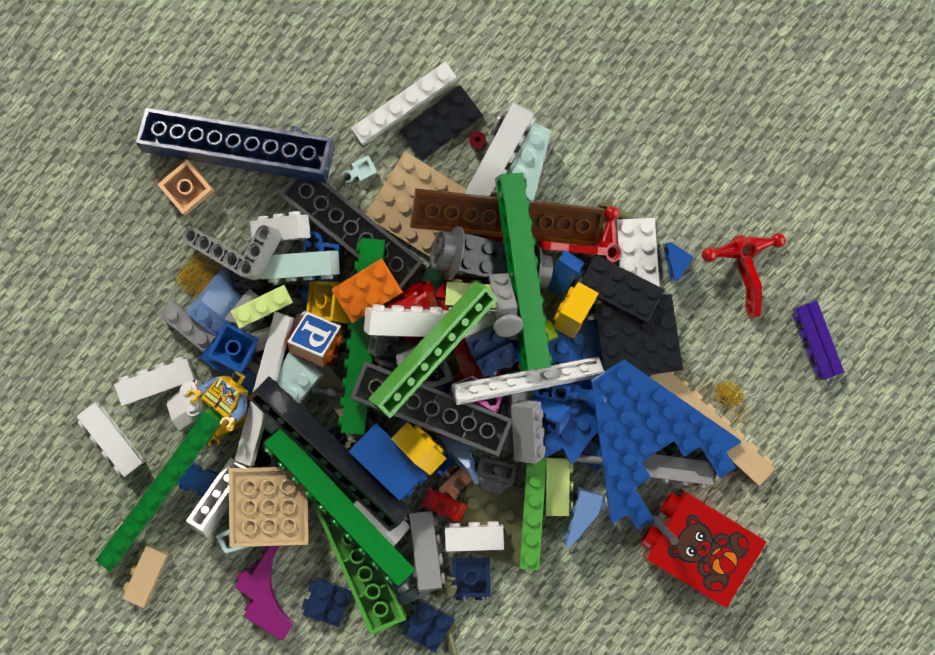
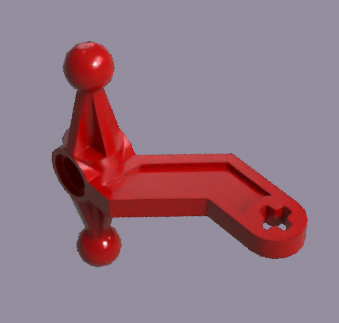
M614 206L606 209L605 217L607 224L601 241L596 247L538 241V245L541 249L566 250L567 252L595 254L615 264L621 256V248L617 243L615 220L620 215L619 210Z
M775 233L771 238L739 235L732 242L716 250L707 247L702 251L701 256L705 262H713L716 257L736 258L735 262L746 287L745 308L747 315L751 319L760 317L762 307V284L752 258L756 253L772 245L776 248L784 246L786 238L781 233Z

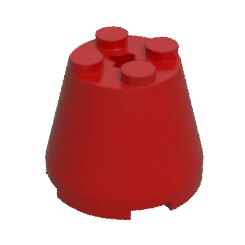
M427 281L426 285H422L420 282L402 290V293L392 298L390 302L387 301L383 304L385 308H392V305L404 306V309H411V306L423 307V310H430V307H438L431 281ZM401 336L405 342L424 338L416 336Z

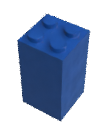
M377 421L350 449L349 453L399 501L402 498L406 500L414 492L412 487L416 483L421 485L428 476L427 472L417 466L391 439L393 435Z

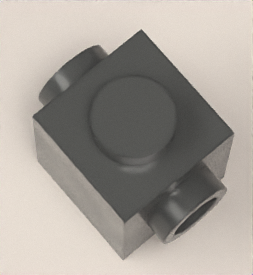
M370 335L367 352L374 356L396 357L394 344L400 343L399 338L387 335Z

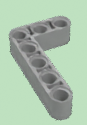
M259 226L244 255L209 234L193 227H188L183 231L182 239L189 246L231 271L255 281L260 279L280 242L281 234L277 229L270 226Z

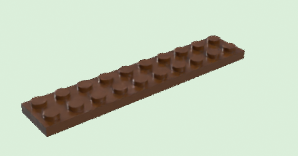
M415 188L410 228L451 232L456 226H460L466 234L503 237L497 197ZM529 200L530 207L528 211L529 216L532 218L531 232L536 241L597 246L599 244L606 211L604 208Z

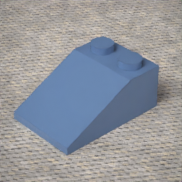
M225 267L220 269L186 309L187 314L215 337H217L224 322H228L225 317L243 297L234 289L230 278L231 273Z
M436 434L438 441L441 442L442 449L447 450L449 456L475 484H478L472 449Z
M578 487L564 539L566 547L570 548L599 515V511H603L605 500L600 492Z

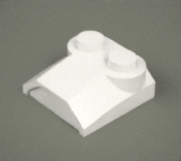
M200 380L184 382L180 390L167 400L171 420L180 432L196 424L205 410L210 408L209 405L201 400V395L195 404L190 402L195 395H191L189 398L186 397L188 390L193 389L197 391V388L202 385Z

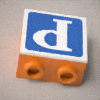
M306 311L288 340L289 352L324 367L327 361L330 362L332 360L335 348L340 346L343 341L341 326Z

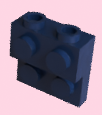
M494 324L464 340L479 373L483 377H493L497 375V370L502 367H512L515 364V360L519 359L508 337H501L495 333L493 329Z
M452 558V577L456 579L452 581V586H457L453 597H456V600H467V597H475V600H486V597H490V558Z
M317 577L316 581H311L308 592H311L309 599L305 598L301 609L304 612L302 615L339 627L352 592L350 589Z
M424 599L420 603L416 601L411 609L413 612L410 619L406 618L401 626L404 629L402 634L436 653L456 619Z

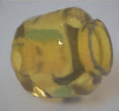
M726 380L724 383L720 382L714 391L717 393L716 400L728 408L738 407L745 395L743 394V388L731 380Z

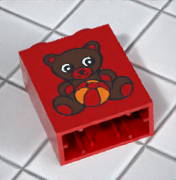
M682 490L679 496L671 492L662 504L660 512L666 515L663 523L678 538L679 542L677 545L671 544L659 529L651 525L640 541V545L646 548L643 555L648 561L727 608L767 541L688 492Z

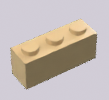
M151 544L142 547L138 554L140 560L137 565L134 564L130 572L132 578L123 587L122 592L124 596L122 599L144 608L151 597L170 553Z

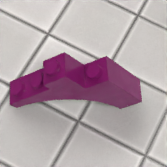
M265 546L262 551L264 554L261 561L257 559L251 568L254 572L248 569L244 573L240 571L235 579V582H237L235 588L254 600H249L244 610L247 612L244 617L283 641L295 621L290 619L282 610L272 587V565L280 546Z

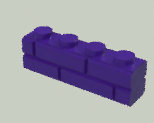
M814 300L793 308L794 313H792L795 324L799 323L801 329L799 336L802 342L805 341L808 348L805 351L809 360L812 359L815 365L812 367L815 377H819L820 380H826L844 373L845 371L818 301Z

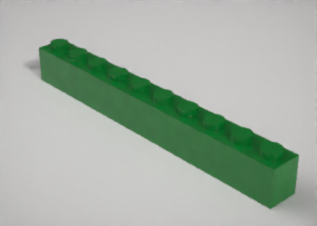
M523 172L500 174L495 178L507 269L518 307L517 316L523 321V327L517 334L522 372L546 369L551 367L552 356L548 351L549 335L545 330L546 315L542 309L544 299L543 295L540 294L541 278L537 274L538 258L534 253L535 238L532 236V218L529 216L528 211L530 202L529 198L526 197L527 181L523 176Z
M361 238V242H357L356 253H359V261H355L354 273H359L380 259L384 261L385 240ZM365 316L353 323L349 319L348 331H351V339H347L346 350H349V358H345L344 370H347V378L343 377L342 389H345V397H341L340 408H343V416H339L338 428H341V433L366 434L368 407L350 400L364 362L373 364V355L367 352L370 335L364 331Z
M211 407L205 410L95 561L109 572L118 566L220 428V421L224 417Z
M280 428L263 443L266 446L264 448L266 453L271 458L275 456L279 460L277 464L284 472L288 470L293 475L291 479L298 486L302 484L306 489L304 493L311 500L315 498L318 501L319 505L317 507L324 514L328 512L333 517L330 521L338 529L342 527L346 531L344 536L351 543L355 541L359 545L358 551L364 557L368 555L373 560L371 562L372 566L377 571L381 569L386 574L384 578L391 585L395 583L399 586L415 570L305 451Z

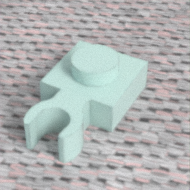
M368 155L352 163L354 169L344 171L342 176L345 174L351 175V179L346 181L349 184L356 177L363 181L378 172Z

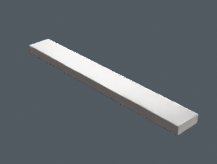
M274 312L254 390L268 376L277 382L294 320L293 317ZM251 401L235 456V461L248 466H254L267 416Z
M599 357L552 365L550 368L541 370L521 371L453 384L451 390L456 404L459 405L592 379L603 373L604 369Z

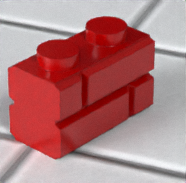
M431 488L427 490L421 506L456 522H461L468 506Z

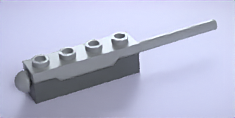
M655 453L642 461L650 477L658 478L657 481L669 483V480H676V484L688 485V482H692L697 487L706 488L707 484L713 485V482H717L720 479L709 461L704 459ZM579 455L575 461L602 465L601 457Z

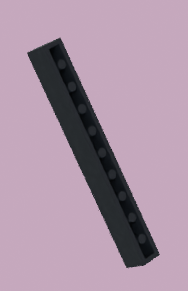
M268 376L248 399L389 531L399 526L411 510L403 500L399 501L349 453L348 448L344 447L333 434L329 433L319 421L314 419L304 407L297 403L289 393Z

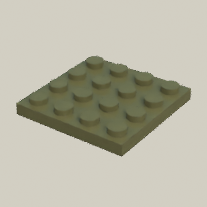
M469 482L463 503L468 506L460 524L468 525V522H480V525H488V521H499V524H503L504 550H476L468 552L519 567L524 499L523 487L512 485L499 495L481 490L480 483Z

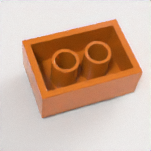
M383 259L378 260L331 289L352 323L365 316L366 307H373L374 304L383 305L402 293L401 288Z

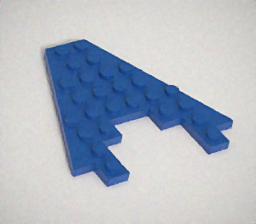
M597 320L584 321L574 339L555 329L558 338L549 341L548 351L552 356V363L550 365L556 362L557 364L599 357L603 367ZM509 340L519 358L515 360L516 363L520 360L518 341ZM591 379L572 382V384L580 385L582 389H592ZM567 400L562 403L570 407V420L560 435L551 432L544 435V457H548L562 449L570 464L576 461L598 431L595 409L589 405L588 401L578 400L575 402Z
M623 359L591 379L609 517L613 524L629 515L635 527L639 530L654 520L635 488L651 478L642 461L672 442H675L684 457L700 447L719 478L736 468L727 451L741 443L739 438ZM601 396L606 398V403L603 405L598 403V398Z

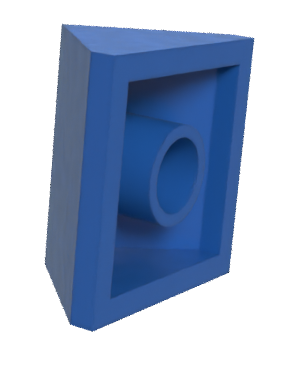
M672 242L663 244L670 281L672 282L680 279L693 256Z
M225 321L207 356L242 374L254 358L260 339Z

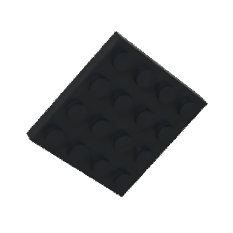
M672 294L662 295L647 324L606 303L594 305L604 371L623 359L648 376L683 371Z

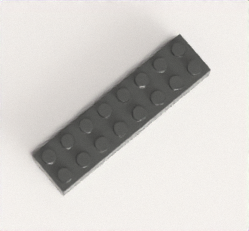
M292 177L279 193L300 212L308 215L310 220L358 259L359 253H356L357 242H361V238L385 240L384 262L401 290L424 263V261L327 183Z
M365 361L350 400L379 411L368 399L392 372ZM421 384L392 416L496 458L499 457L513 419L472 403L457 405L454 396Z

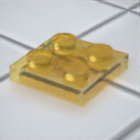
M196 250L174 280L197 297L222 267L205 254Z

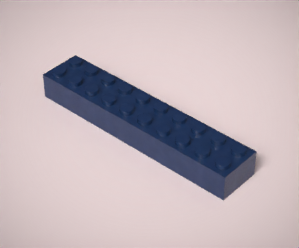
M145 108L136 139V144L143 153L327 183L335 152L332 138Z

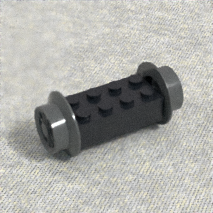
M456 226L451 232L441 230L434 239L430 256L431 267L442 271L445 280L458 277L471 281H482V283L490 285L489 275L508 273L503 242L465 234L460 226ZM535 244L534 253L538 258L537 274L541 278L539 288L540 293H543L551 281L553 260L550 255L542 254L540 246Z

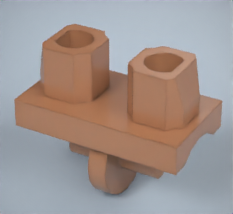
M453 464L444 477H439L442 482L447 477L449 478L438 490L450 498H454L460 492L453 485L458 479L464 486L472 481L461 468L452 475L451 473L456 469Z

